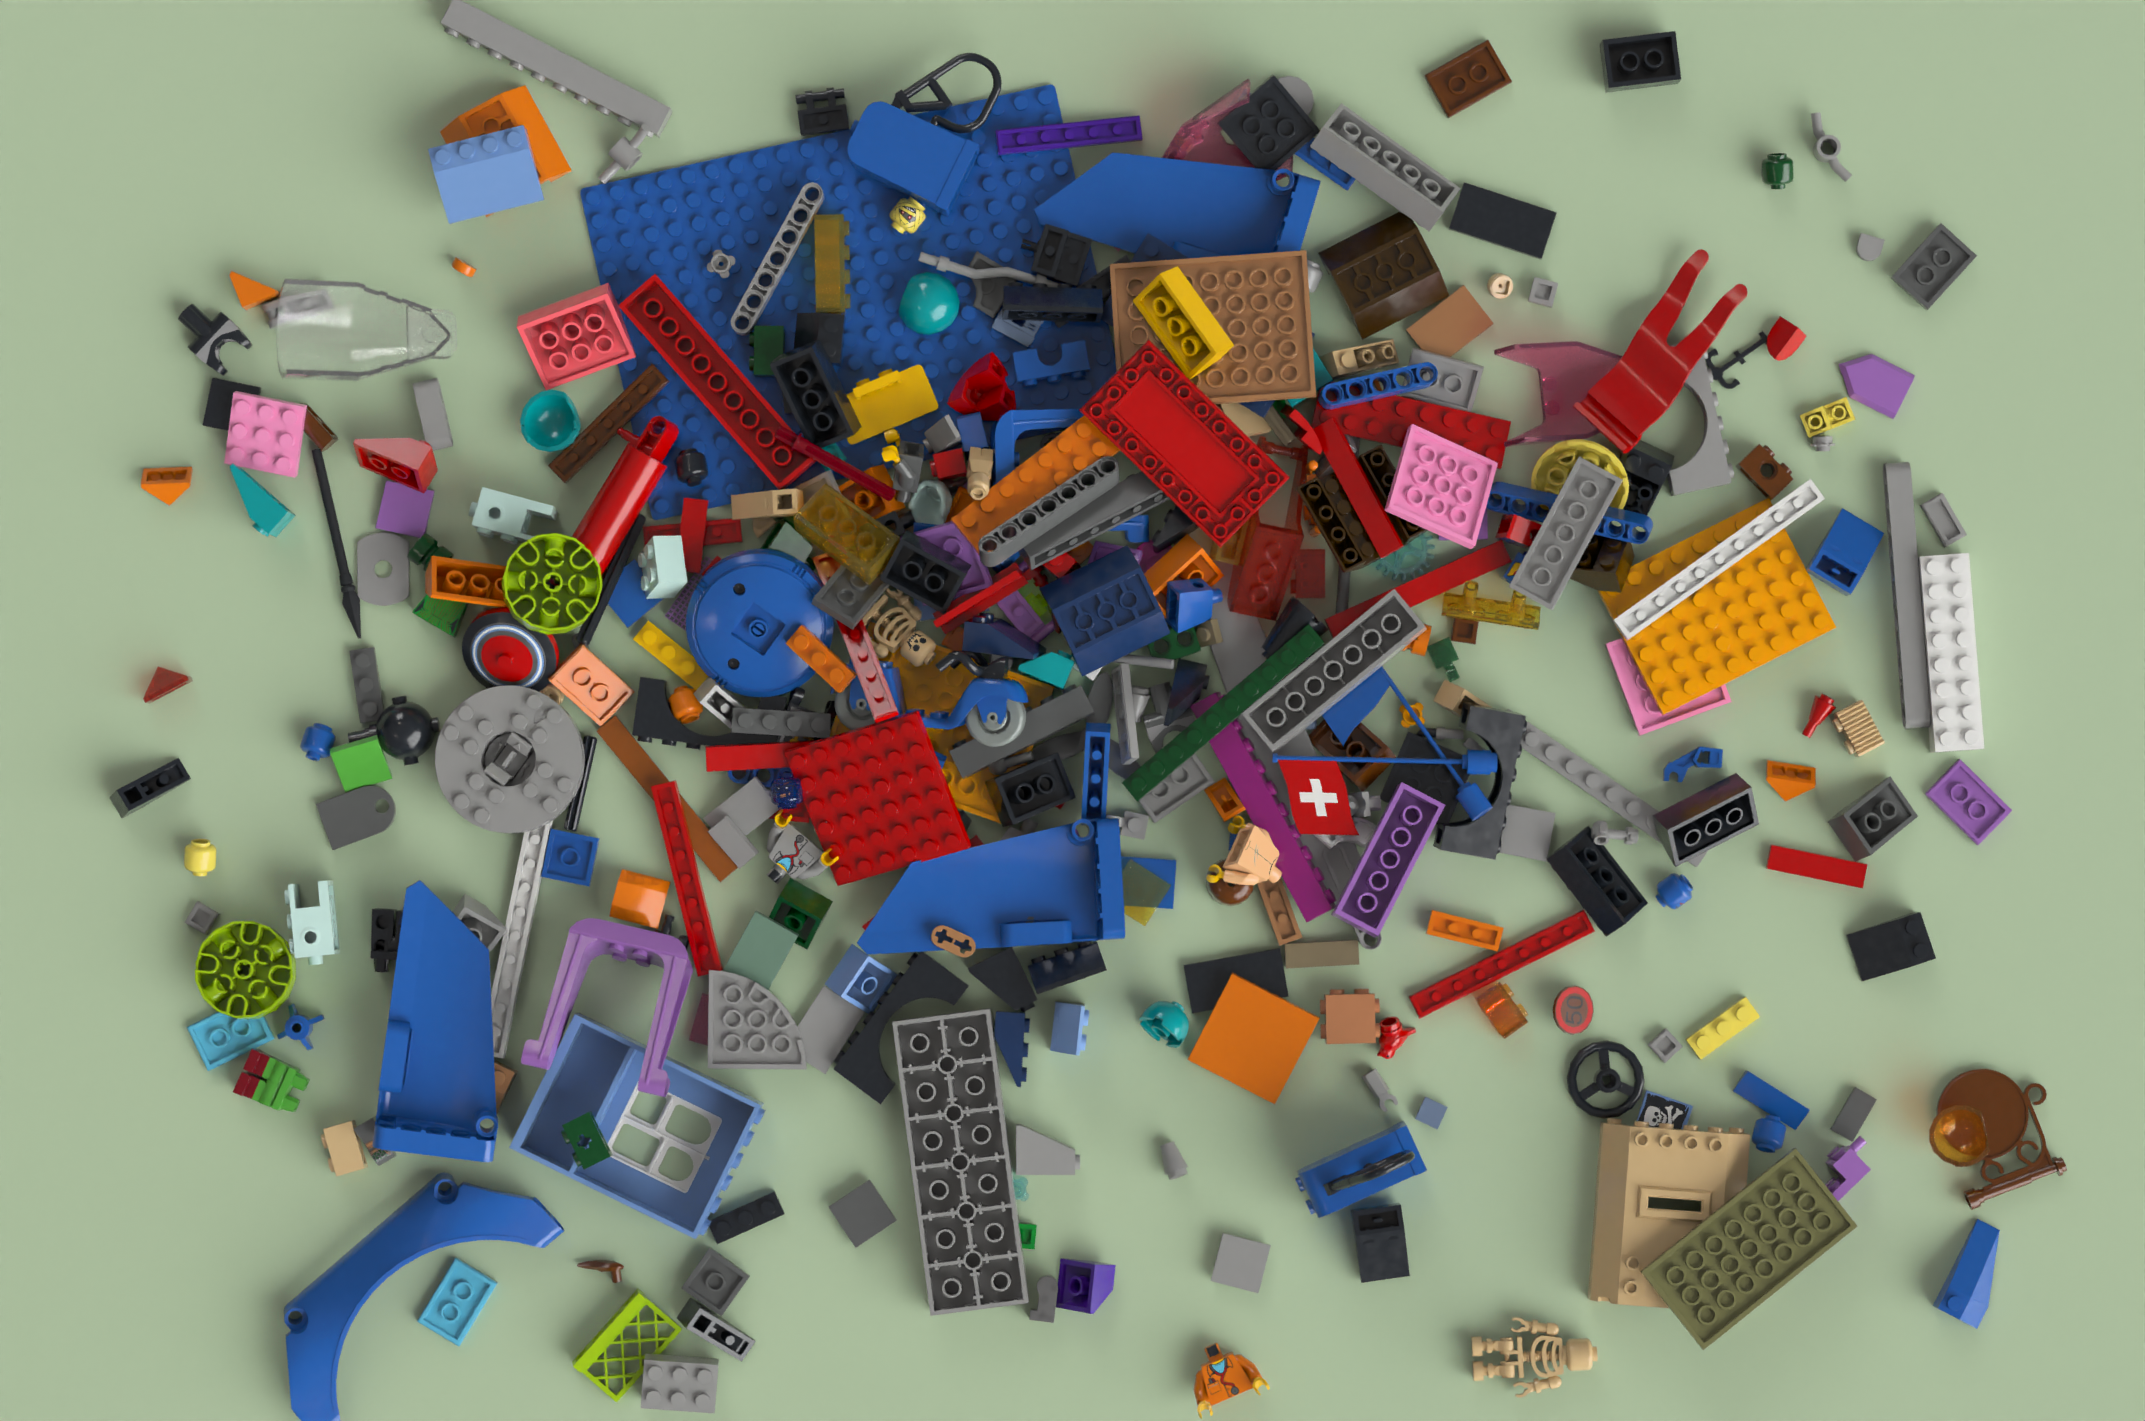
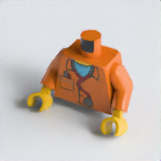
M1218 1343L1204 1348L1209 1361L1201 1365V1370L1196 1373L1194 1384L1199 1418L1202 1419L1201 1412L1203 1410H1209L1212 1416V1405L1253 1388L1258 1395H1261L1258 1391L1261 1385H1265L1268 1390L1270 1389L1269 1384L1262 1378L1255 1364L1240 1354L1234 1355L1233 1352L1222 1355Z

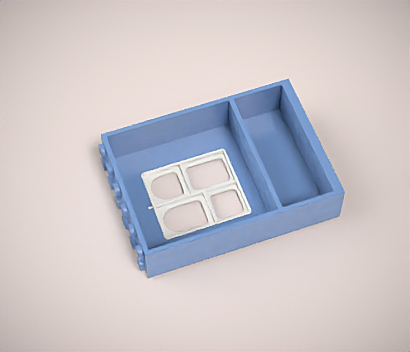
M581 1013L574 1014L556 1051L552 1065L546 1071L509 1148L694 1239L699 1235L703 1236L711 1223V1220H708L710 1213L714 1214L722 1201V1198L718 1197L721 1190H727L733 1176L729 1175L732 1168H738L744 1154L740 1153L742 1147H747L755 1132L751 1131L754 1123L758 1125L766 1111L762 1109L764 1103L666 1055L662 1070L667 1072L670 1079L669 1090L665 1097L666 1104L655 1124H650L630 1113V1109L639 1093L638 1082L647 1046ZM676 1105H682L708 1119L711 1124V1133L702 1144H691L666 1131L665 1127ZM592 1111L613 1155L593 1166L583 1169L582 1165L578 1167L572 1156V1153L575 1151L571 1143L566 1144L561 1131L564 1130L563 1124ZM624 1124H629L659 1139L660 1144L648 1166H643L613 1150L612 1146ZM582 1134V1140L579 1143L581 1146L586 1145L589 1148L588 1143L591 1141V1138H585ZM672 1146L686 1152L693 1160L692 1173L688 1178L681 1181L672 1180L660 1174L658 1170L667 1150Z

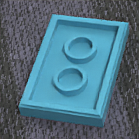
M217 1012L187 1027L208 1071L275 1039L265 1016L259 1019L239 1020Z
M455 1258L417 1322L455 1345L460 1346L498 1282L460 1259Z

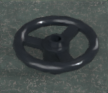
M1608 1040L1593 1042L1579 1050L1570 1062L1567 1074L1568 1091L1576 1106L1588 1115L1603 1119L1619 1117L1631 1110L1640 1099L1645 1083L1643 1066L1635 1053L1623 1044ZM1608 1051L1619 1053L1628 1060L1634 1071V1087L1621 1082L1619 1074L1610 1068ZM1598 1052L1600 1069L1594 1075V1082L1579 1092L1576 1079L1579 1066L1586 1057ZM1608 1075L1610 1082L1604 1084L1602 1077ZM1617 1090L1629 1096L1624 1103L1615 1108L1608 1109L1594 1107L1585 1101L1598 1091L1611 1093Z

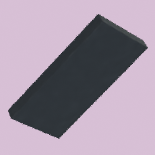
M1464 182L1449 230L1541 260L1557 212Z
M1280 948L1183 965L1192 1013L1213 1010L1232 973L1281 998L1289 997Z

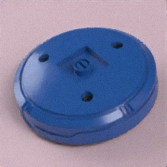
M749 549L721 559L699 580L687 609V640L696 662L710 678L715 679L717 683L719 682L720 686L724 685L725 689L744 696H777L800 687L816 672L785 643L801 625H804L830 649L834 633V618L812 605L813 598L824 586L823 582L805 563L789 554L776 550Z

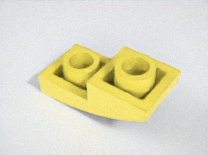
M1847 397L1800 415L1809 438L1856 420Z

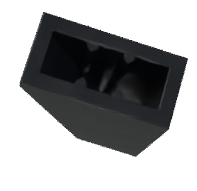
M1013 947L968 968L975 978L1015 1011L1021 1009L1023 1013L1035 1007L1034 1001L1038 999Z

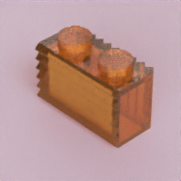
M1497 982L1474 999L1500 1036L1505 1039L1528 1023L1525 1018L1528 1016V1013L1521 1003L1518 1005L1514 1003L1511 998L1514 996V993L1506 983L1502 985L1500 982Z

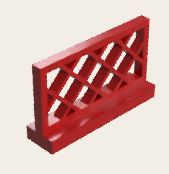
M1015 562L991 577L993 584L988 588L964 594L952 601L945 614L939 611L934 612L933 615L936 620L933 623L936 628L941 627L943 632L948 634L964 624L965 621L973 618L974 615L982 613L1027 585L1029 582L1018 564Z

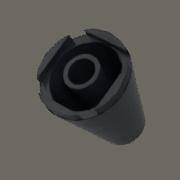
M1292 596L1263 643L1262 648L1265 651L1262 655L1266 659L1271 657L1308 624L1311 625L1319 636L1326 633L1328 628L1321 621L1319 622L1315 615L1298 599Z

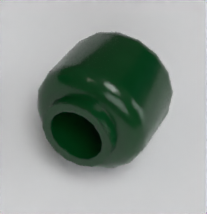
M1786 153L1768 154L1767 158L1762 161V181L1767 185H1771V189H1785V184L1793 181V160L1787 157Z

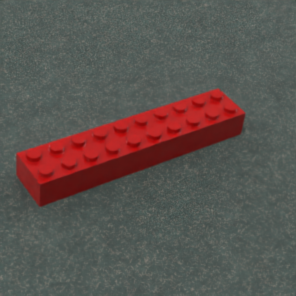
M656 274L651 276L618 305L778 490L787 488L816 462V460L795 449L791 451V446L774 437L779 426L791 432L793 431Z

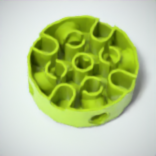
M559 533L536 535L521 544L507 561L502 578L504 602L513 618L529 630L546 635L567 633L583 624L598 604L602 590L600 566L591 551L576 538ZM550 579H554V583L558 584L554 589H550V586L546 584Z
M233 921L215 929L201 944L198 952L195 982L203 999L217 1012L239 1020L259 1019L276 1011L289 998L296 981V959L290 952L289 943L274 929L254 921ZM243 965L251 967L248 975L241 974L244 971Z

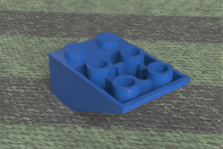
M1842 508L1806 567V571L1845 596L1851 595L1865 572L1884 533Z

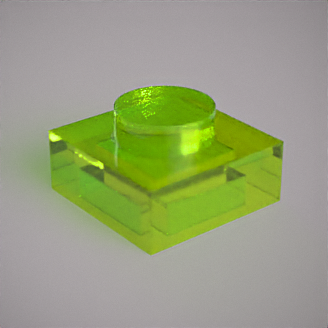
M1031 592L1024 598L1040 618L1047 613L1045 609L1047 604L1039 593L1035 596Z

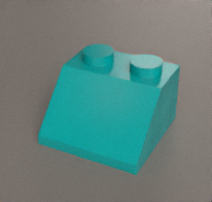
M1058 650L1057 654L1050 652L1019 665L1018 672L1063 690L1075 661L1071 660L1072 655Z

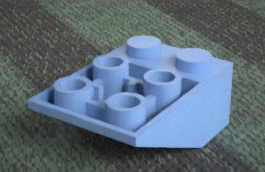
M1055 1002L1050 1051L1080 1056V1050L1085 1051L1087 1035L1082 1034L1083 1026H1088L1089 1010H1085V1004Z

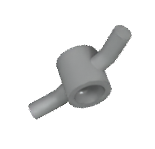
M1812 113L1813 133L1817 139L1813 147L1814 156L1820 162H1828L1832 170L1846 182L1852 174L1839 163L1836 157L1841 149L1840 141L1833 135H1825L1822 129L1821 113ZM1823 142L1831 144L1833 148L1832 155L1824 154L1821 151L1820 147L1823 145Z
M642 124L630 141L623 137L612 147L608 155L614 161L598 177L603 184H606L620 167L628 171L639 161L643 153L637 147L649 133L650 127L648 125Z

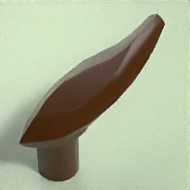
M593 1260L577 1264V1267L611 1272L613 1283L622 1281L620 1270L624 1266L618 1262Z

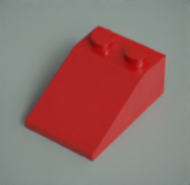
M412 438L355 439L353 442L360 467L421 493H425L438 471L433 449L424 440L417 441Z

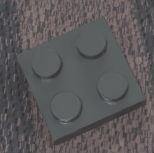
M710 1247L684 1283L682 1289L722 1316L750 1275Z

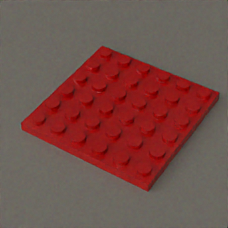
M919 710L794 747L784 752L823 851L825 852L831 848L829 857L831 859L839 857L835 863L830 865L837 886L907 867L914 861L921 860V862L970 848L969 837Z

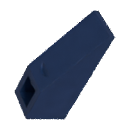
M996 1011L994 1037L1016 1086L1021 1087V1082H1026L1027 1067H1022L1023 1057H1028L1029 1043H1024V1033H1029L1030 1018H1025L1026 1013Z

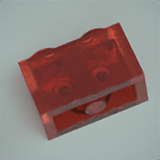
M1296 549L1295 555H1290V569H1295V579H1290V594H1295V599H1325V549Z

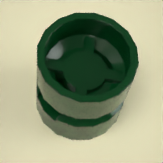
M425 533L412 547L407 558L416 565L423 564V570L426 572L431 556L453 558L454 554L444 546L438 547V541L428 533Z

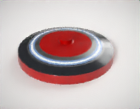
M507 607L493 608L479 614L470 623L463 637L462 655L464 662L472 676L487 689L509 685L526 687L540 692L550 683L548 678L555 673L559 664V650L554 636L527 629L513 618Z

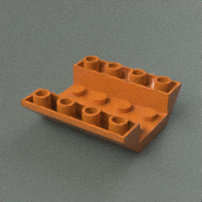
M526 85L496 95L461 114L440 131L446 144L524 125L528 132L540 184L548 180L553 182L572 171Z

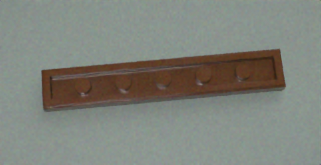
M651 364L548 466L564 483H567L617 434L619 428H623L670 381L654 364Z

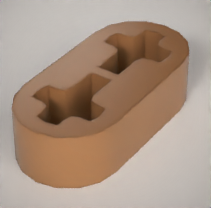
M944 925L937 926L931 932L933 944L952 954L965 958L971 956L975 951L976 945L970 936ZM946 930V936L952 938V942L944 940L942 943H938V937L935 936V933ZM955 940L962 943L968 940L971 950L965 951L964 954L961 953V948L954 945Z

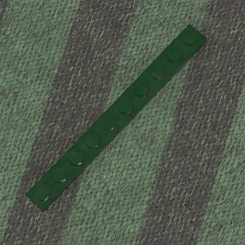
M1308 624L1124 780L1122 784L1139 802L1237 719L1241 713L1322 647L1325 642Z

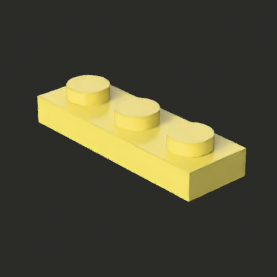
M1743 997L1685 1040L1701 1060L1760 1016L1749 1000Z

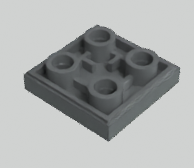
M870 1179L829 1206V1209L855 1248L897 1221Z

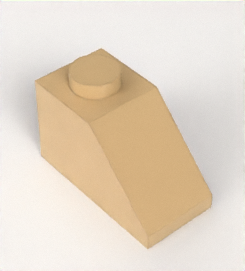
M1444 680L1433 700L1458 717L1461 716L1463 703L1492 708L1466 689L1447 680Z

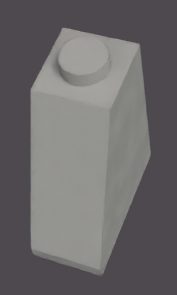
M1016 1124V1175H1075V1169H1080V1155H1075L1074 1148L1022 1124Z

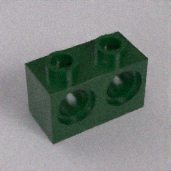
M1194 627L1183 631L1191 636V642L1188 645L1178 643L1177 635L1179 633L1174 629L1169 630L1170 634L1160 638L1168 644L1166 652L1158 653L1155 651L1154 643L1156 641L1147 645L1151 657L1177 660L1201 652Z

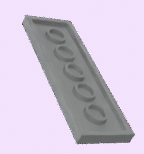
M1579 456L1509 587L1553 610L1623 479Z

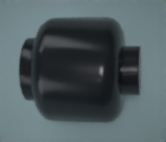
M694 448L679 452V456L674 461L677 479L682 483H686L689 487L700 485L702 480L708 476L705 455Z

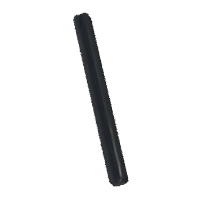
M640 513L611 560L602 580V590L598 604L582 624L576 637V641L580 644L588 646L646 521V518Z

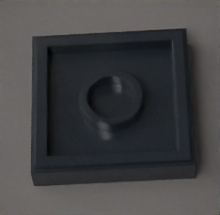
M212 378L203 426L228 431L233 393L239 391L260 396L261 387Z

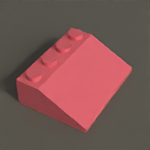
M609 283L518 316L517 329L545 390L636 357L620 308Z

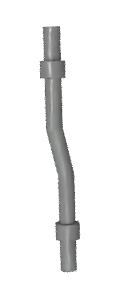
M924 252L920 253L918 259L920 262L936 266L937 270L943 272L948 270L973 279L1010 277L1032 285L1035 283H1045L1048 287H1057L1060 284L1046 279V276L1040 274L1035 276L1010 267L974 269L949 261L950 258L941 255L939 258Z

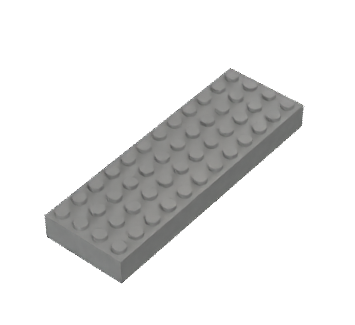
M991 1008L893 1021L930 1316L1029 1303Z

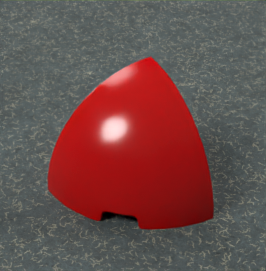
M993 352L988 353L975 362L959 379L947 402L951 408L963 415L980 412L982 420L999 421L1001 416L1009 410H1016L1015 392L1008 389L1005 381L1008 373Z

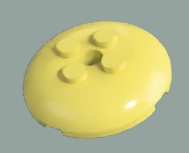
M1566 440L1548 448L1538 459L1532 472V489L1558 495L1580 456L1623 479L1609 506L1618 509L1624 508L1629 493L1628 477L1620 460L1606 447L1589 440ZM1540 505L1542 509L1549 510L1546 505Z

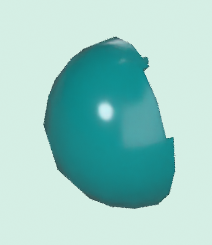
M932 272L916 274L910 278L904 291L898 311L899 317L909 329L916 333L930 335L942 332L952 325L957 317L960 301L954 285L941 274Z
M553 389L539 392L530 398L523 408L520 419L521 432L527 443L537 450L546 452L565 449L574 442L581 429L578 412L570 397L562 391Z

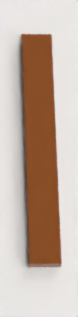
M614 716L599 728L597 732L654 801L651 786L670 781L617 716ZM680 794L693 850L715 877L722 882L738 867L708 833V827Z

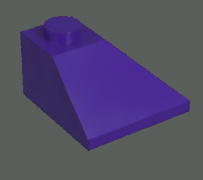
M1060 1258L1056 1307L1094 1314L1113 1291L1116 1265Z

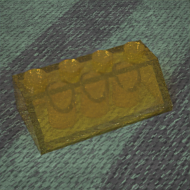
M827 483L793 516L795 530L868 585L886 568L900 542L899 536Z

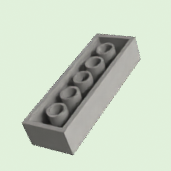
M1342 103L1310 145L1318 154L1330 160L1339 169L1344 170L1360 184L1365 185L1376 193L1377 196L1386 200L1398 211L1404 213L1428 231L1432 229L1461 189Z

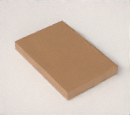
M1463 285L1407 328L1406 332L1420 349L1451 357L1494 323Z

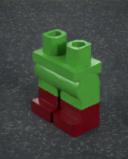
M257 1048L252 1049L243 1068L246 1071L241 1072L233 1093L255 1100L277 1111L296 1112L300 1100L290 1095L291 1090L295 1087L305 1091L310 1079L299 1073L301 1069L293 1067Z

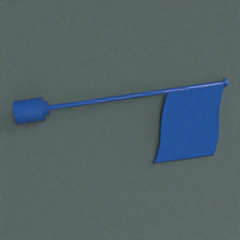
M1383 666L1322 715L1344 747L1352 731L1377 706L1389 686H1391L1439 757L1447 759ZM1445 764L1460 785L1457 789L1459 794L1456 795V798L1472 821L1480 818L1493 808L1476 783L1470 784V782L1464 784L1452 765Z

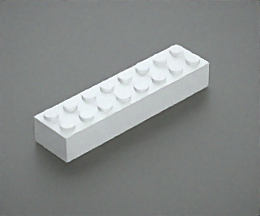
M1969 553L1918 557L1930 706V727H1928L1930 753L1984 749Z

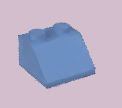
M852 944L825 985L840 997L869 1014L870 1011L873 1012L875 1010L878 1000L885 991H888L898 974Z

